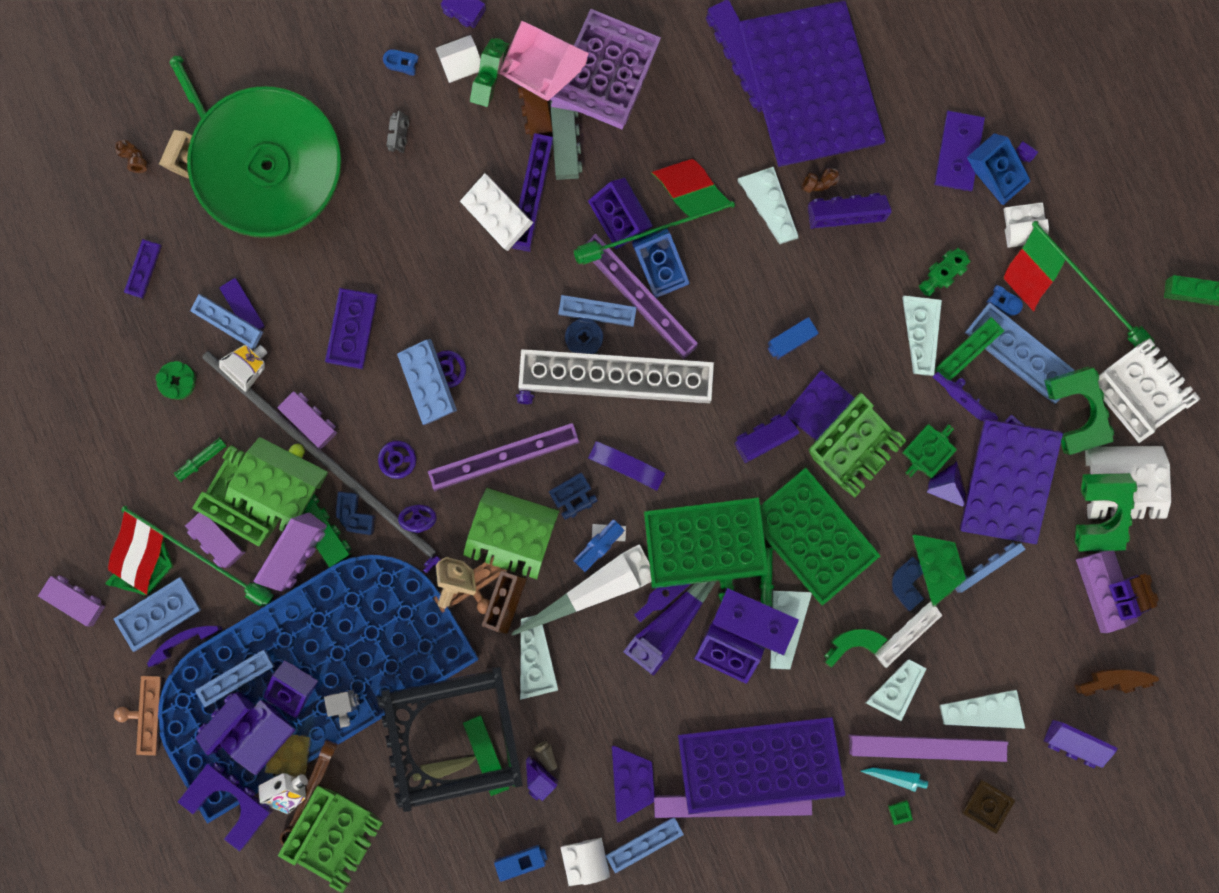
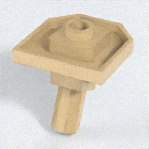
M449 557L438 561L436 564L437 583L439 587L443 588L438 606L444 609L449 607L454 593L462 592L470 595L476 593L474 571L464 561Z

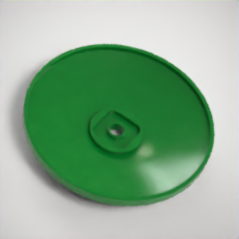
M268 86L252 87L237 91L213 105L196 126L190 140L187 156V170L191 187L199 203L207 213L218 223L234 232L261 238L277 237L292 233L317 218L327 207L336 191L342 165L337 136L322 111L311 101L295 92ZM267 161L272 162L270 170L262 168L263 164Z

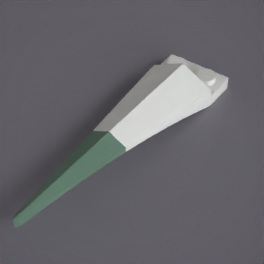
M637 545L616 557L516 629L511 635H516L650 583V565L641 546Z

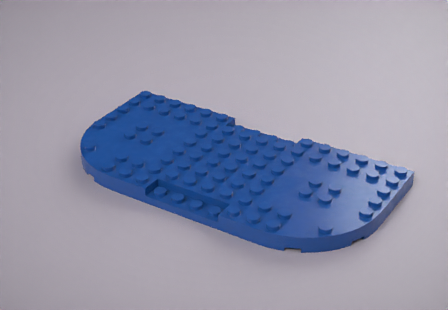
M382 555L353 557L328 568L189 652L180 660L179 664L168 676L158 707L160 737L163 746L186 788L190 787L208 763L217 762L225 768V773L229 776L230 774L236 776L240 780L239 784L244 788L246 786L251 788L257 794L259 793V785L282 773L291 774L319 757L326 739L340 744L382 719L381 716H384L385 713L382 708L378 707L376 695H379V690L389 689L394 691L443 681L478 661L479 657L451 610L446 607L444 609L445 612L442 613L433 599L437 596L439 600L441 596L435 584L413 565L393 557ZM266 650L275 667L231 693L241 692L255 706L260 700L273 705L295 728V731L258 774L254 775L235 761L223 748L209 756L203 751L196 740L199 734L197 731L204 723L208 724L213 719L211 715L217 708L221 709L226 704L224 700L228 695L204 707L195 690L260 651ZM284 660L295 665L298 669L311 675L318 681L312 695L297 718H294L263 698L272 675ZM354 690V694H358L359 705H357L356 710L348 712L350 725L341 728L339 715L328 717L324 697ZM216 791L203 804L200 812L208 824L240 803L230 792Z

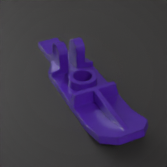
M939 372L933 376L937 382L946 388L948 394L977 419L983 422L984 419L998 420L995 413L986 410L979 404V398L977 400L973 399L968 392L962 389L965 385L964 379L960 378L957 382H952L943 377Z
M690 584L656 588L649 595L647 604L634 616L641 622L651 612L662 610ZM663 590L669 592L668 597L662 595Z

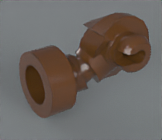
M126 139L117 141L115 143L116 154L121 158H129L127 169L134 173L146 172L147 161L143 158L141 151Z
M828 168L823 172L818 181V176L810 172L805 177L801 189L808 193L824 191L837 184L840 180L839 173L836 169Z

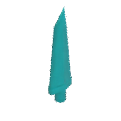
M876 767L861 771L913 792H916L917 787L925 789L928 787V781L919 779L920 773Z

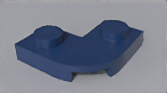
M339 491L336 517L339 518L341 524L349 532L372 535L374 533L375 515L357 513L358 493Z
M911 557L898 568L892 578V591L908 611L912 610L924 599L912 585L923 574L921 565L914 557Z

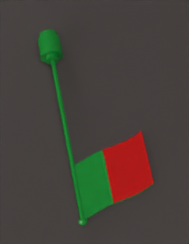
M693 159L653 171L651 174L662 183L675 204L688 217L605 246H601L600 243L597 244L596 241L580 245L574 250V257L578 264H588L601 259L605 249L729 207L734 208L735 202L729 201L716 188L705 170Z
M1038 221L1032 223V227H1034L1025 245L1009 264L1003 279L1033 311H1035L1041 296L1056 279L1066 260L1129 329L1127 339L1134 347L1149 338L1154 342L1153 337L1143 326L1132 327L1038 225Z

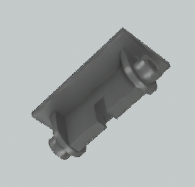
M400 111L392 113V116H390L389 130L394 131V133H388L386 147H388V151L394 152L396 149L404 153L407 144L406 136L407 128L409 127V116Z

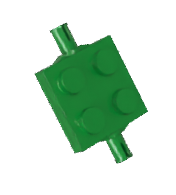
M927 424L902 452L912 464L905 474L911 478L917 470H920L929 478H932L957 450L950 444L947 438L954 431V428H950L951 426L948 424L942 432H939Z

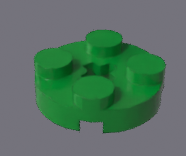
M179 361L169 362L156 374L158 390L167 398L185 399L194 391L196 375L192 368ZM174 376H180L179 385L172 384Z

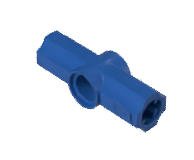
M613 519L600 533L594 536L587 544V547L573 561L586 572L598 558H601L612 547V544L625 530Z

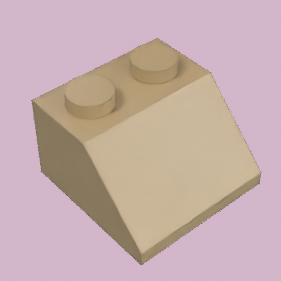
M174 130L159 165L189 178L187 156L192 135L185 131Z

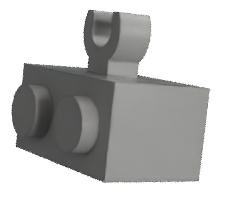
M354 690L325 696L324 700L328 717L339 715L340 727L349 726L348 712L357 709V705H359L358 694H354Z

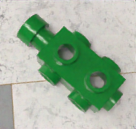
M957 248L952 251L950 249L942 256L944 260L940 264L936 262L929 268L931 271L927 275L929 279L927 281L924 280L919 285V289L925 296L929 297L933 294L936 287L941 289L945 286L947 289L955 281L953 279L954 276L957 274L961 276L969 269L967 265L971 261L964 250ZM941 270H944L947 275H942Z

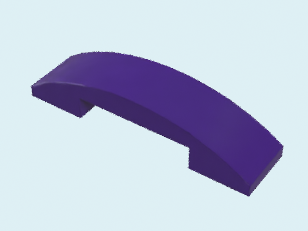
M597 441L588 459L630 477L656 491L665 475L664 472Z
M202 626L183 631L163 643L151 656L147 665L152 667L171 657L168 652L169 649L199 634L201 639H206L223 629L221 626Z

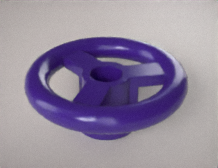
M441 351L437 353L438 359L448 356L447 360L440 362L443 374L453 380L448 382L447 385L449 388L455 387L465 377V362L456 352ZM454 358L460 365L458 377L453 372L454 366L452 363ZM445 366L450 367V370L448 372H444L443 369Z
M392 441L380 450L378 464L386 476L394 479L404 478L413 471L416 465V454L409 444L403 441ZM393 447H403L410 456H403L402 453L395 451ZM387 451L390 453L388 456L389 469L384 464V455ZM395 456L400 457V461L397 463L393 461ZM403 462H410L405 471L394 473L396 467L402 465Z
M425 505L409 506L402 510L398 516L400 526L407 531L415 533L430 529L437 520L435 511ZM419 511L429 513L431 518L424 517L422 514H419ZM413 512L412 518L405 522V515Z

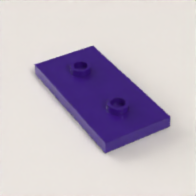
M952 111L946 112L934 185L965 191L973 190L975 172L967 157L980 146L985 117Z
M339 288L325 363L364 369L378 298L377 294Z
M727 588L712 624L784 656L799 619Z

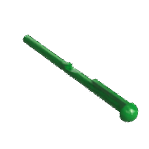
M177 55L173 56L170 59V66L173 68L189 102L194 104L202 119L206 111L182 65L184 59Z

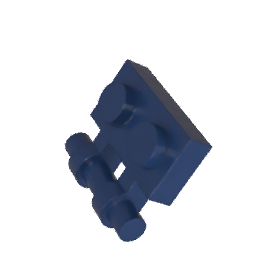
M582 473L549 491L558 509L564 505L568 509L561 513L565 520L571 516L572 518L577 516V513L585 508H591L592 504L598 501L595 495L587 498L585 493L590 491L591 487ZM580 496L582 502L572 506L570 502Z

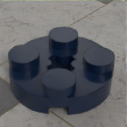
M580 318L568 326L565 333V342L572 353L596 354L603 343V332L595 321L588 318ZM583 333H587L586 335L590 337L585 343L578 338Z

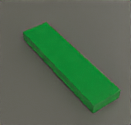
M990 317L935 368V371L951 381L1005 330Z
M478 716L463 722L481 772L485 773L501 769L482 717ZM509 787L489 790V793L493 796L508 790Z

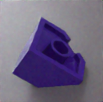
M529 755L526 759L527 786L530 790L528 793L535 800L540 799L543 801L557 787L558 780Z

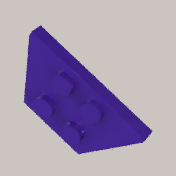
M612 746L617 822H621L654 802L652 761L617 746Z

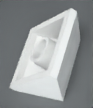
M471 35L436 48L449 83L479 71L481 59Z

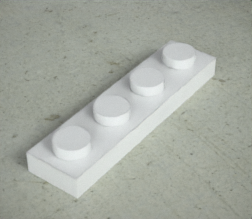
M930 601L875 653V656L885 668L942 616L937 607H932Z

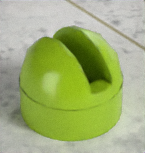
M294 444L288 452L303 458L305 448L301 444Z

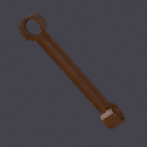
M326 739L305 788L306 797L298 805L290 825L280 835L282 845L286 842L285 833L293 830L315 789L320 785L336 750L337 743Z

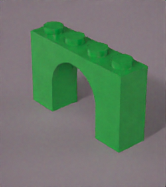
M1085 367L1044 380L1049 399L1057 400L1073 394H1082L1090 404V417L1085 425L1079 429L1063 433L1061 446L1063 453L1068 455L1114 442L1112 437L1114 436V431L1108 422L1109 412L1103 403L1104 393L1098 384L1099 374L1092 367Z
M1130 473L1083 474L1081 493L1085 501H1112L1117 504V510L1114 516L1104 523L1076 525L1074 542L1079 551L1126 550V544L1130 541L1128 531L1129 526L1132 525L1131 510L1135 506L1133 496L1134 492L1137 491V482L1133 480Z

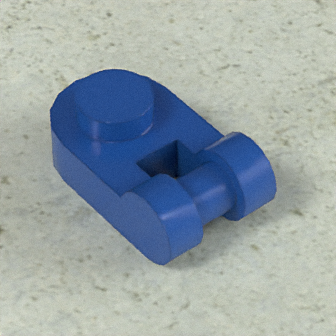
M388 50L384 53L383 62L390 70L415 75L416 69L414 66L418 62L419 56L398 50ZM403 60H407L408 64L402 65Z
M996 285L993 290L994 294L992 297H989L987 303H991L1006 315L1015 316L1019 314L1023 308L1022 301L1003 287ZM1000 297L1005 299L1003 303L999 302Z

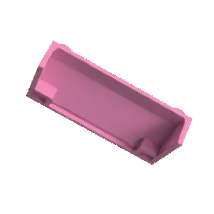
M521 21L499 74L549 101L581 72L582 67L587 62L589 53Z

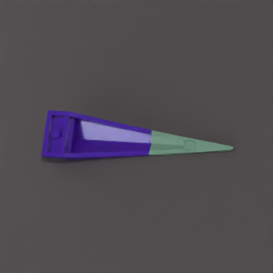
M716 581L695 583L666 611L637 634L624 650V653L654 676L662 664L669 659Z

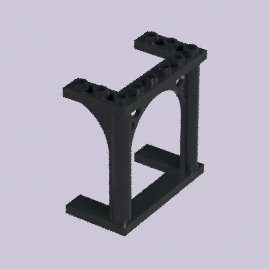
M500 667L486 668V672L394 691L389 689L379 690V695H376L377 704L385 713L381 717L383 728L387 727L389 734L385 736L387 748L391 747L392 756H389L391 768L395 767L396 776H393L394 787L397 788V793H394L397 807L401 808L403 812L412 811L413 807L508 786L515 788L523 786ZM494 689L508 763L504 764L505 768L452 780L434 778L422 771L413 760L409 749V731L417 714L424 707L437 700ZM411 703L412 706L417 703V709L412 711L407 704ZM398 709L406 710L410 714L409 720L402 721L398 719L396 711ZM396 723L405 726L404 733L399 732V730L401 729L399 726L396 725ZM402 746L407 747V750L405 752L401 750ZM411 764L412 771L405 776L408 771V767L405 768V766ZM416 773L420 774L421 781L418 786L411 787L409 785L411 776ZM430 780L432 785H426L427 788L422 789L425 781Z

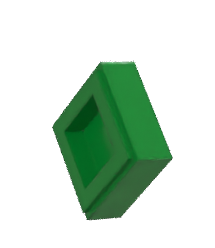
M907 800L888 805L893 825L913 820Z

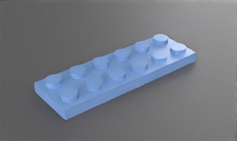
M988 303L966 330L965 334L970 337L992 317L1005 331L985 349L1049 401L1056 404L1060 399H1049L1044 380L1075 370L994 305Z

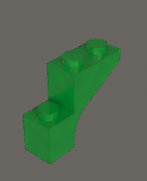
M498 38L490 39L481 55L478 75L472 85L470 102L485 107L489 106L509 43Z

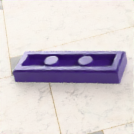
M142 239L124 293L144 299L162 245Z
M236 278L219 287L235 315L260 330L265 328V325Z

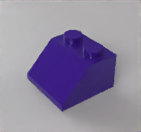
M284 660L272 675L263 698L294 718H297L312 695L318 681L311 675L298 669L295 665Z

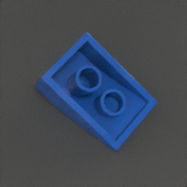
M994 133L967 157L974 172L1002 205L1030 182L1014 147L1006 136Z
M668 229L649 234L631 242L655 298L690 284Z

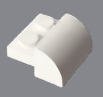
M1043 203L1004 208L1005 235L1008 248L1025 245L1034 228L1032 227L1034 221H1038V225L1047 234L1049 233L1048 219H1045Z
M602 838L585 840L581 843L563 845L561 847L569 886L592 884L610 877Z

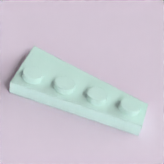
M903 296L913 374L933 376L942 300Z
M773 591L772 608L799 619V622L785 655L783 656L771 650V669L791 668L811 598V592Z
M1017 690L940 705L943 724L1025 729Z

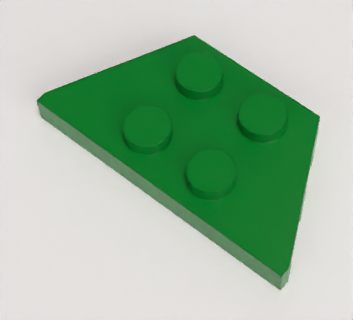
M912 535L932 607H936L941 600L949 596L955 588L966 581L955 542Z
M164 539L160 557L150 579L148 595L174 567ZM115 574L105 583L108 586L146 595Z

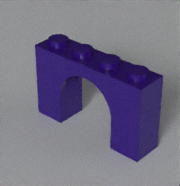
M210 762L193 781L178 803L190 813L195 814L214 792L227 791L233 794L240 803L241 814L238 822L224 840L240 852L249 843L273 810L270 808V805L266 803L261 804L260 799L254 796L256 793L247 786L244 788L239 784L240 780L232 774L229 776L225 773V768L217 762Z

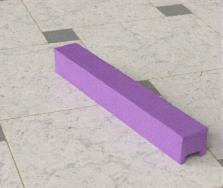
M594 234L593 237L587 242L589 243L592 241H596L597 244L600 243L601 246L606 245L597 236V234ZM610 248L603 250L601 259L593 261V263L634 307H637L636 309L684 360L697 348L698 343Z
M571 423L430 470L428 474L433 490L436 491L580 442L574 424Z
M849 734V754H852V756L1007 762L1008 742L1004 740Z
M655 795L654 809L655 818L812 815V800L688 815L686 795Z

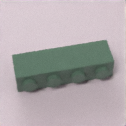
M551 107L556 180L579 178V173L582 172V163L577 159V154H581L580 142L576 143V136H580L579 124H575L574 118L578 117V112Z

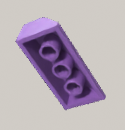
M311 513L291 518L254 579V582L278 591L292 588L297 581L295 578L298 573H301L306 567L305 562L307 558L311 557L315 552V545L323 539L327 525Z
M1100 551L1076 559L1100 632L1110 633L1137 622V618L1121 621L1115 604L1123 600L1114 602L1109 588L1110 584L1124 580L1115 552ZM1117 586L1116 590H1117L1118 595L1120 596V595H1121V590H1120V588ZM1123 605V610L1127 614V607Z

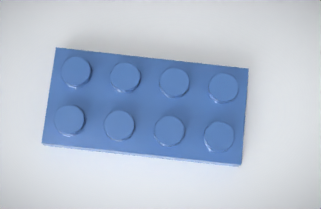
M427 339L397 354L423 425L457 411L431 339Z
M179 577L113 620L132 651L135 652L201 611V608L182 577Z

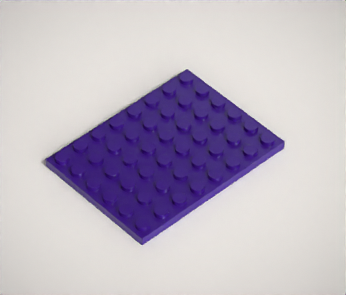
M845 1L740 21L739 28L778 167L885 143Z

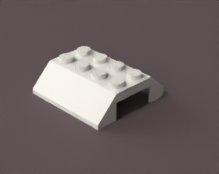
M1150 338L1108 367L1099 375L1098 381L1099 388L1104 393L1103 400L1139 443L1153 434L1156 428L1184 408L1188 409L1200 400L1196 392L1188 395L1193 391L1191 386L1184 390L1178 387L1184 383L1185 379L1181 377L1176 380L1180 373L1170 362L1163 365L1168 360L1165 356L1159 360L1153 357L1160 349L1156 347L1151 350L1155 343Z
M1163 446L1094 447L1085 450L1086 466H1090V474L1130 473L1133 480L1137 482V491L1134 492L1133 496L1135 506L1131 510L1132 519L1137 517L1143 519L1147 507H1149L1150 519H1155L1156 517L1158 519L1167 518L1171 505L1170 463ZM1091 501L1092 503L1087 504L1088 519H1098V517L1105 519L1108 507H1111L1110 515L1112 518L1117 510V504L1112 501Z

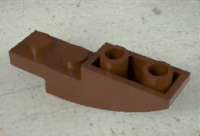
M1101 670L1091 673L1092 681L1075 685L1077 693L1084 694V696L1096 694L1095 690L1098 689L1107 691L1116 688V690L1123 691L1124 693H1130L1135 691V687L1142 686V688L1154 686L1153 682L1159 681V677L1134 670Z

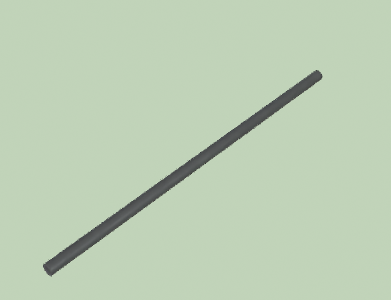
M207 351L202 358L299 444L303 445L307 451L355 493H358L365 502L429 558L434 556L437 551L417 533L403 529L398 522V517L253 389L249 388L246 392L242 390L219 368V360L213 354Z

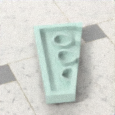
M774 167L738 178L737 181L743 187L779 244L798 239V234Z
M534 616L521 619V626ZM543 624L521 632L520 700L558 690Z

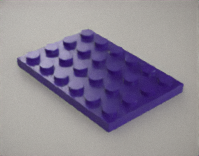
M984 419L960 531L1037 544L1063 433Z

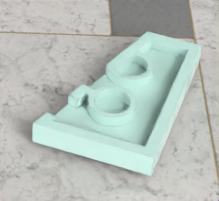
M907 660L865 703L901 721L926 668L911 660Z

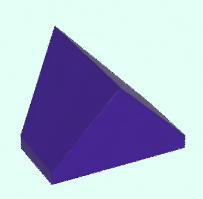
M955 462L929 480L927 493L963 507L966 493L958 464Z

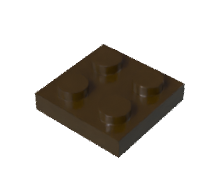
M980 779L961 813L997 834L1016 800Z

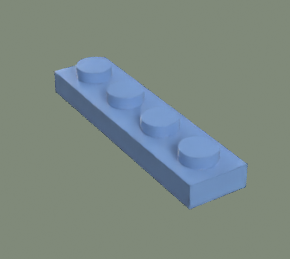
M198 294L190 310L252 349L256 348L263 334V331L201 294Z
M561 295L558 315L588 318L593 321L634 327L637 307Z
M1013 542L1004 548L1005 552L1000 555L996 553L988 559L989 562L984 566L980 564L973 568L972 571L974 573L968 577L965 574L966 581L955 588L956 591L962 593L1023 552L1025 548L1021 543L1014 544Z
M262 650L195 691L204 707H207L275 666L266 650Z
M672 817L606 854V858L614 872L617 873L684 834L675 817Z

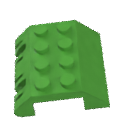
M862 393L856 396L808 449L813 460L853 497H856L861 492L855 485L861 489L865 487L864 483L855 477L858 472L871 481L873 476L868 471L876 475L886 464L884 459L887 461L891 459L890 455L881 447L885 444L892 451L897 452L899 448L896 445L901 447L906 442V439L898 431L892 430L872 409L874 405Z
M259 437L246 452L228 486L224 502L230 505L235 503L234 507L240 508L244 500L248 501L245 513L250 514L252 512L251 516L265 523L269 521L271 526L276 524L279 517L282 519L279 530L283 532L291 518L303 515L317 488L320 489L328 472Z
M230 445L222 457L225 461L206 492H201L192 509L260 547L274 531L281 518L278 517L276 524L271 526L269 521L265 523L251 516L252 512L250 514L245 513L248 501L244 500L240 508L234 507L235 503L230 505L224 502L228 486L245 455V452L239 451L238 453L239 449Z
M486 488L473 520L463 556L472 558L474 549H476L474 560H479L481 550L485 549L488 550L485 563L490 564L492 556L495 555L492 563L493 566L508 570L511 561H513L511 571L515 572L518 568V561L525 562L522 575L527 576L529 567H532L529 577L537 579L559 511Z
M318 785L280 850L278 857L294 866L297 863L331 882L329 884L330 887L343 893L348 885L346 882L349 883L351 877L344 871V868L347 867V869L354 872L357 870L358 867L356 865L361 863L368 850L366 847L371 845V842L363 836L364 833L367 832V834L375 837L378 833L375 829L379 830L383 821L371 811L345 796Z

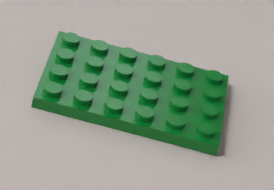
M806 468L760 505L764 539L821 606L880 557V554Z
M759 498L644 512L652 588L769 575Z

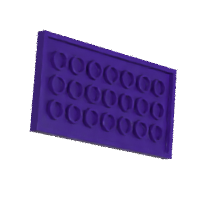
M832 717L678 735L688 815L845 796Z

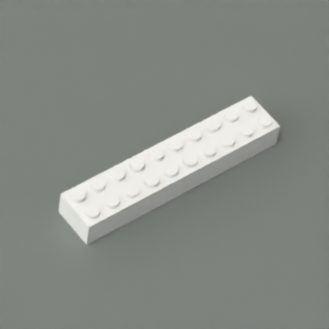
M521 349L519 390L710 403L714 362Z

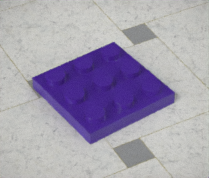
M820 371L785 415L816 441L855 398Z

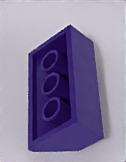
M880 193L869 194V197L853 195L849 199L833 197L828 201H824L822 198L814 199L808 205L810 229L885 222L891 214V208L886 195H880Z

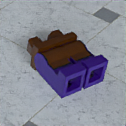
M1144 573L1131 576L1109 585L1114 602L1123 600L1115 604L1121 621L1137 618L1142 613L1158 606V596L1155 592H1152L1150 586L1152 583L1150 575ZM1117 586H1118V587L1120 588V590H1121V595H1120V596L1118 595L1117 590H1116ZM1123 605L1127 607V614L1123 610Z

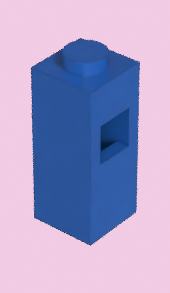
M808 317L770 340L768 350L772 357L776 356L777 359H780L813 339L819 333Z
M539 844L496 859L494 865L499 880L502 882L544 867L546 864L545 860H548L545 849H541Z

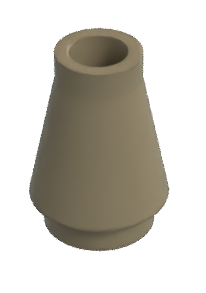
M544 741L533 748L534 755L546 768L547 772L553 771L558 767L551 744Z

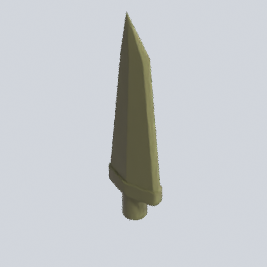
M476 756L420 766L421 770L426 774L439 779L468 767L476 759ZM418 773L414 774V781L421 780V775ZM426 780V781H425V784H428V783H430L431 781H430V780Z

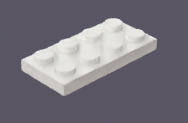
M484 174L460 201L507 251L533 224L528 216L487 174Z

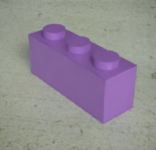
M293 391L277 408L318 448L322 449L337 434L334 430L336 426L329 419L325 421L320 416L322 412L317 407L313 406L311 408L307 404L309 400L301 392L297 394Z
M198 513L185 525L188 529V535L194 540H199L202 550L207 554L211 553L214 557L213 561L220 568H230L246 553L217 522L201 513Z
M58 575V577L50 576L38 597L85 626H93L105 608L101 604V600L93 595L89 597L84 593L85 590L77 585L73 587L68 584L69 580L61 575Z

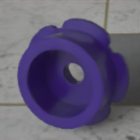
M521 390L520 394H516L517 403L532 404L533 398H535L531 391Z

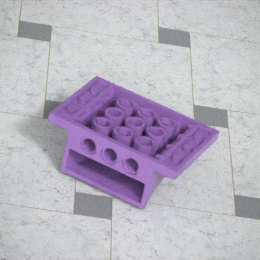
M590 9L574 44L575 47L589 53L587 62L582 67L581 72L550 99L552 100L551 107L581 112L623 129L636 103L661 38Z

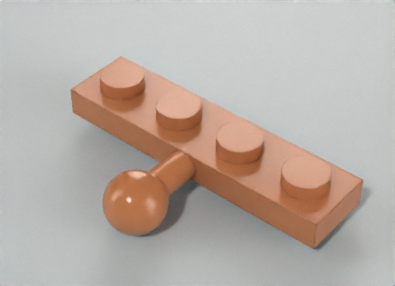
M494 557L491 559L490 564L483 563L473 570L476 593L473 596L477 601V610L481 614H486L490 600L484 599L479 590L499 578L501 571L508 572L506 569L492 565ZM454 593L448 608H452L469 597L470 594ZM435 596L433 599L438 605L439 600L437 596ZM438 606L442 613L445 612L444 608Z
M141 676L139 711H129L126 707H119L114 712V718L118 722L138 719L136 755H158V707L162 691V676Z

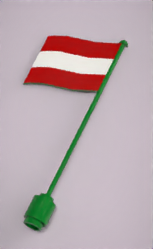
M128 506L122 507L121 510L124 514L121 529L110 554L108 571L148 595L150 579L160 557L163 538L166 537L243 586L246 593L245 598L256 605L265 607L272 602L275 595L271 593L270 589L255 582H250L248 585L127 509Z

